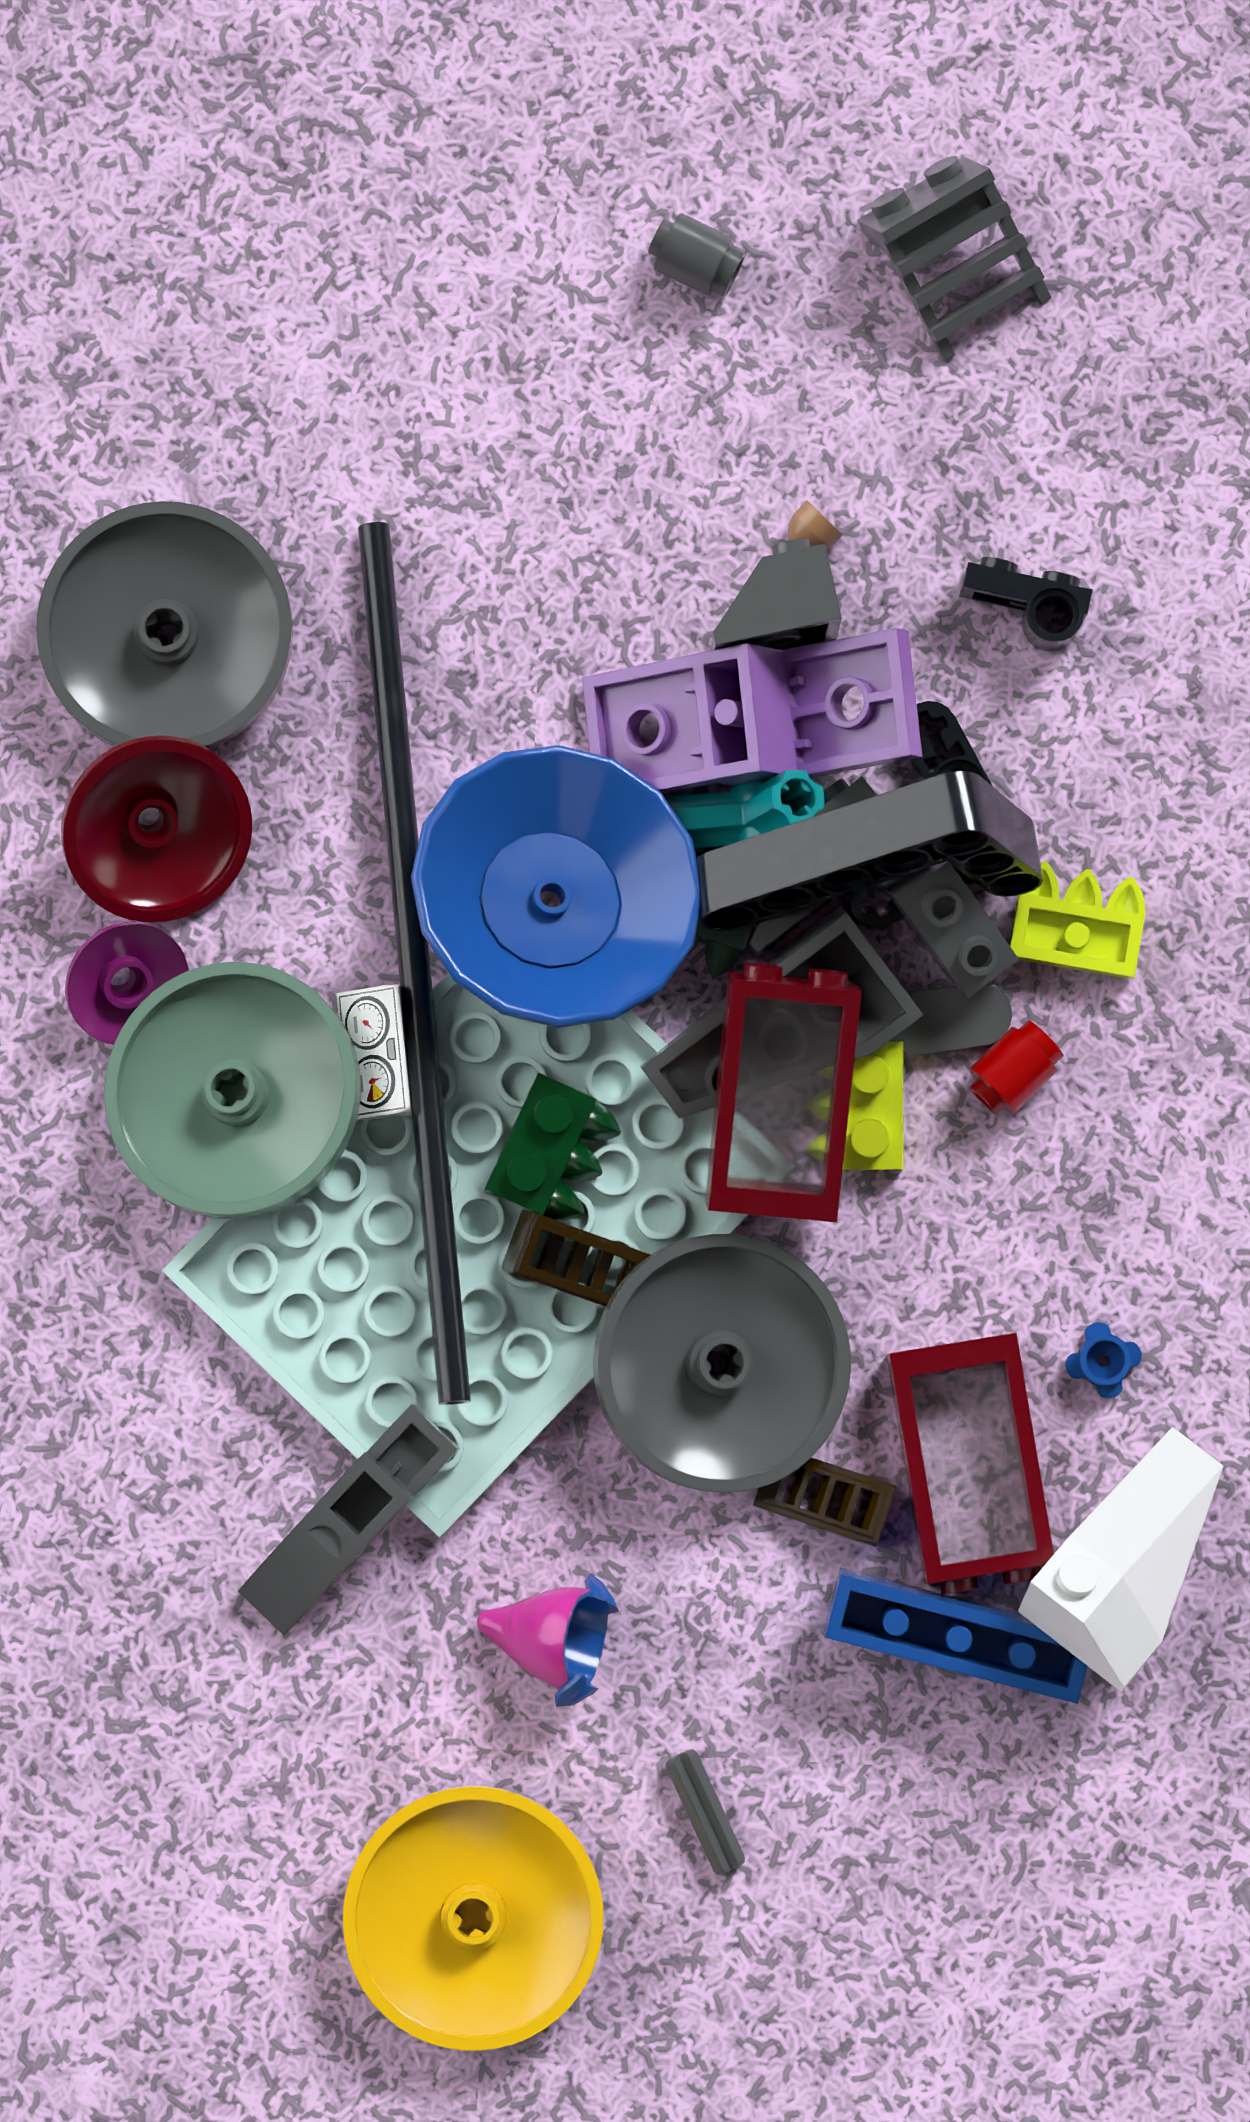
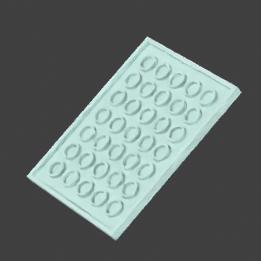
M449 973L434 987L433 999L471 1402L454 1405H439L412 1115L357 1120L351 1139L337 1164L311 1191L293 1203L267 1214L240 1219L212 1218L162 1270L357 1459L364 1452L368 1451L411 1404H414L460 1449L406 1505L439 1538L448 1531L594 1377V1345L605 1306L502 1270L504 1257L520 1213L524 1208L484 1190L538 1072L596 1098L600 1104L611 1112L621 1130L620 1136L608 1140L593 1141L583 1138L579 1139L596 1156L603 1173L599 1177L584 1181L561 1178L560 1181L569 1186L579 1198L584 1214L575 1219L557 1221L652 1255L661 1248L687 1238L709 1234H731L749 1215L708 1211L705 1194L714 1107L679 1119L640 1067L665 1047L667 1043L632 1010L614 1020L556 1028L500 1014L453 981ZM735 1109L728 1177L780 1182L795 1165ZM541 1230L529 1266L536 1268L549 1233L548 1231ZM565 1238L552 1274L559 1277L562 1276L574 1242L573 1240ZM590 1247L578 1280L579 1284L587 1285L599 1251L598 1249ZM614 1255L601 1292L612 1294L624 1261L623 1258Z

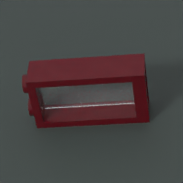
M744 963L743 973L728 972L705 1194L708 1211L837 1223L862 991L857 984L847 983V973L809 969L808 979L782 977L783 967L763 963Z
M1017 1333L887 1354L886 1358L924 1584L939 1582L942 1595L978 1589L977 1576L999 1572L1003 1573L1004 1584L1033 1580L1041 1570V1565H1045L1054 1555ZM1001 1362H1002V1365H1001V1366H995V1367H989V1368H983V1369H976V1370H970V1371H964V1372H961V1370H960V1369H965V1368H971V1367H977V1366H983V1365H989V1364H995V1363H1001ZM948 1371L946 1375L910 1380V1377Z

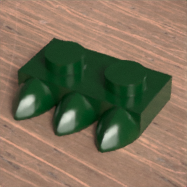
M538 1072L484 1190L528 1211L554 1220H570L583 1216L584 1209L579 1198L569 1186L560 1180L565 1178L584 1181L602 1175L603 1171L596 1156L579 1139L603 1141L620 1136L621 1130L616 1119L596 1098Z

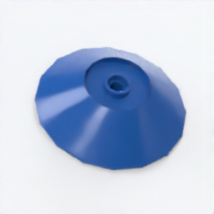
M560 745L502 752L455 779L422 824L411 875L422 934L453 981L500 1014L556 1028L614 1020L661 992L694 945L700 914V886L692 837L661 791L613 758ZM544 891L555 893L559 897L561 905L558 907L546 906L541 901L540 893Z

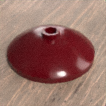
M160 735L136 738L117 745L99 756L83 771L75 782L65 803L61 822V842L64 857L79 887L92 901L106 911L119 917L139 922L154 923L177 920L192 915L213 903L237 878L247 858L252 838L251 807L244 787L234 771L221 757L207 747L194 741L174 736ZM147 808L159 810V817L152 825L139 823L140 814Z

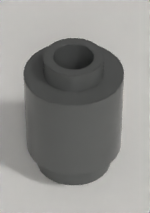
M680 213L674 223L665 218L663 219L653 237L648 253L657 257L654 265L655 271L704 295L709 296L711 291L725 297L740 271L747 251L734 245L735 238Z

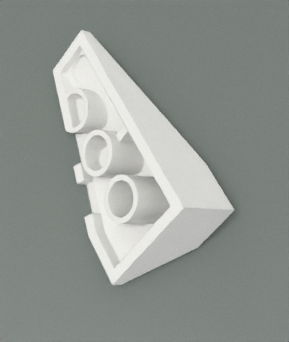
M1172 1427L1068 1537L1030 1582L1018 1612L1122 1692L1163 1641L1223 1465Z

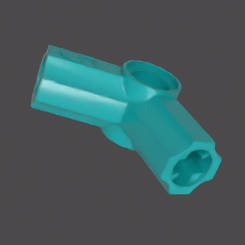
M785 770L766 781H753L735 785L730 789V792L695 795L683 794L665 797L692 837L695 852L712 851L811 818L816 812L824 808L823 787L813 782L806 770Z

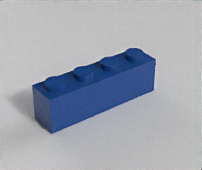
M841 1567L839 1569L824 1627L825 1638L1078 1704L1088 1666L1023 1615L944 1594L941 1595V1593Z

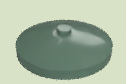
M249 962L215 963L192 969L167 981L143 1000L130 1015L114 1043L108 1061L104 1087L105 1112L110 1133L122 1159L135 1176L158 1196L183 1210L201 1216L219 1219L255 1217L281 1209L300 1199L316 1187L337 1164L351 1139L358 1118L361 1100L360 1067L352 1039L343 1022L328 1003L307 984L286 972L262 964Z

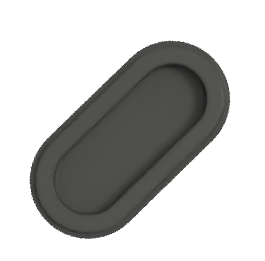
M989 983L969 998L956 986L908 992V995L923 1013V1016L890 1041H904V1054L910 1056H923L989 1046L997 1042L1008 1031L1012 1020L1011 1004L1002 990Z

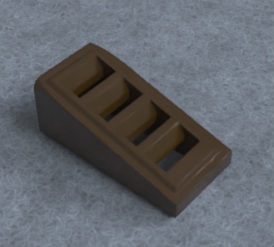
M523 1209L504 1257L502 1270L606 1307L612 1294L601 1291L614 1255L623 1258L624 1261L612 1294L632 1269L651 1254ZM541 1230H545L549 1233L538 1264L534 1268L529 1266ZM568 1238L574 1242L562 1276L559 1277L552 1273L564 1240ZM593 1247L599 1251L587 1285L584 1286L579 1284L578 1280L589 1249Z
M811 1457L798 1469L787 1503L775 1500L782 1479L758 1488L753 1506L876 1547L896 1490V1485ZM815 1472L823 1475V1479L811 1512L800 1508L811 1473ZM836 1480L847 1483L848 1486L837 1519L835 1520L826 1517L825 1513ZM862 1488L873 1492L862 1527L859 1528L850 1525V1521Z

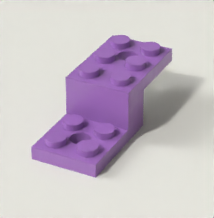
M900 628L785 651L745 643L582 677L590 753L615 759L661 791V793L715 783L735 786L746 782L766 781L785 770H806L809 778L922 757L909 632ZM857 686L863 694L864 705L861 713L855 719L849 721L843 714L842 701L846 692L852 687ZM653 713L659 722V734L654 743L646 747L640 739L639 728L645 716Z

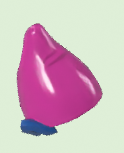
M590 1574L584 1581L585 1588L560 1587L548 1590L511 1605L484 1610L479 1613L477 1619L479 1630L501 1648L514 1662L534 1677L558 1689L554 1695L556 1707L573 1706L593 1695L599 1689L592 1685L591 1681L602 1657L608 1614L619 1612L604 1583L593 1574Z

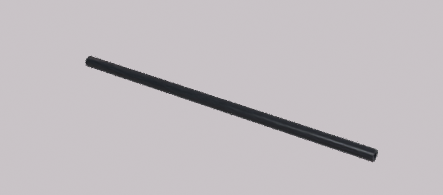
M370 522L360 525L358 527L438 1403L439 1405H454L471 1402L429 946L421 931L411 881L419 838L389 524L385 522Z

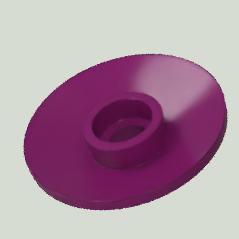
M123 922L106 927L91 936L79 948L71 961L65 982V995L69 1011L76 1023L88 1035L101 1042L114 1045L122 1027L143 1000L167 981L189 971L187 960L176 941L156 926L142 922ZM125 967L128 968V980L122 985H113L111 983L113 976L119 970Z

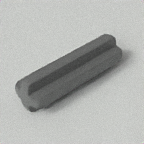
M691 1749L671 1757L666 1762V1769L713 1872L720 1875L740 1867L745 1862L744 1853L698 1753Z

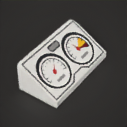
M399 984L336 993L338 1017L343 1022L352 1039L360 1067L361 1100L357 1120L412 1115Z

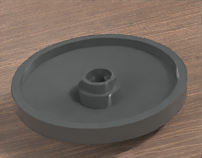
M159 501L128 506L104 516L84 529L69 543L53 565L45 581L37 612L36 632L40 660L55 695L68 713L82 727L114 747L136 738L162 735L188 739L211 749L234 738L263 713L276 695L285 677L293 644V620L289 597L276 565L263 546L243 527L226 516L201 506L182 502ZM164 625H174L180 630V633L174 636L173 644L163 646L159 638H156L158 630Z
M709 1234L687 1238L661 1248L645 1258L622 1280L605 1307L598 1326L594 1345L593 1372L598 1400L609 1427L626 1451L641 1465L661 1478L682 1487L717 1493L742 1492L772 1484L788 1476L806 1463L825 1443L833 1431L846 1401L851 1374V1350L844 1319L835 1299L818 1275L803 1261L785 1249L762 1239L737 1234ZM711 1351L720 1352L725 1360L724 1369L717 1375L709 1373L711 1364L706 1359Z

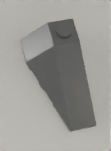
M842 906L838 907L766 963L783 967L782 977L808 979L809 969H825L847 973V983L857 984L862 992L854 1060L873 1054L923 1016V1013ZM726 997L640 1066L679 1119L715 1106ZM746 997L736 1100L751 1095L754 1091L790 1079L796 1080L814 1074V1071L834 1065L840 1006Z

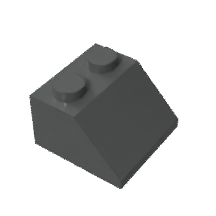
M802 538L772 546L773 555L761 558L713 631L711 650L749 643L784 651L836 640L842 617L826 544L810 547L809 539Z

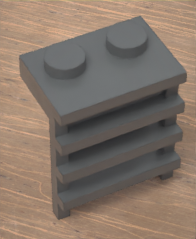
M950 156L934 163L925 170L924 176L926 179L906 191L903 188H896L882 194L870 204L872 211L857 220L869 242L886 251L943 361H947L955 356L947 336L1030 287L1041 304L1052 298L1043 281L1045 277L1040 267L1035 265L1026 247L1028 243L1024 235L1019 233L1010 215L1012 211L1007 201L1002 199L994 183L995 178L990 168L964 156L960 159L957 156ZM995 222L998 223L1004 238L920 287L913 271ZM1011 255H1014L1021 270L941 318H936L930 306L931 303Z

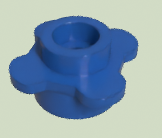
M1102 1322L1090 1324L1085 1329L1084 1335L1086 1340L1078 1352L1067 1357L1065 1362L1066 1371L1071 1378H1083L1096 1386L1099 1396L1114 1398L1122 1392V1380L1129 1372V1369L1138 1366L1141 1362L1142 1353L1136 1343L1124 1342L1119 1337L1112 1335L1107 1324ZM1101 1354L1107 1355L1110 1360L1109 1364L1105 1367L1100 1366L1097 1361Z

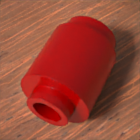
M1027 1020L1019 1029L1011 1027L969 1068L970 1074L975 1079L969 1086V1089L992 1113L997 1114L1004 1108L1014 1115L1057 1072L1054 1065L1064 1055L1056 1043L1040 1027Z

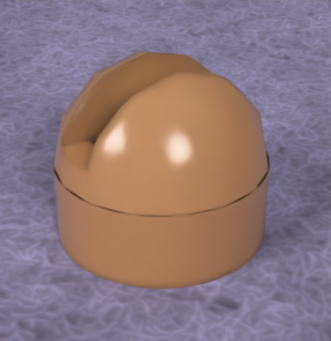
M807 500L793 514L788 525L789 540L806 538L809 539L810 547L826 544V549L829 550L843 536Z

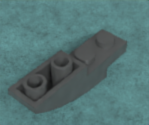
M411 1404L368 1451L364 1452L248 1578L238 1592L278 1631L286 1635L460 1448L414 1404Z

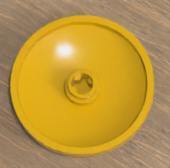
M461 1786L436 1791L416 1799L390 1816L376 1830L358 1856L349 1877L343 1905V1933L348 1959L360 1986L374 2006L387 2019L408 2034L433 2045L463 2051H482L513 2045L534 2036L555 2022L571 2007L587 1984L597 1962L603 1935L604 1909L598 1876L589 1855L574 1832L558 1816L536 1801L512 1791L488 1786Z

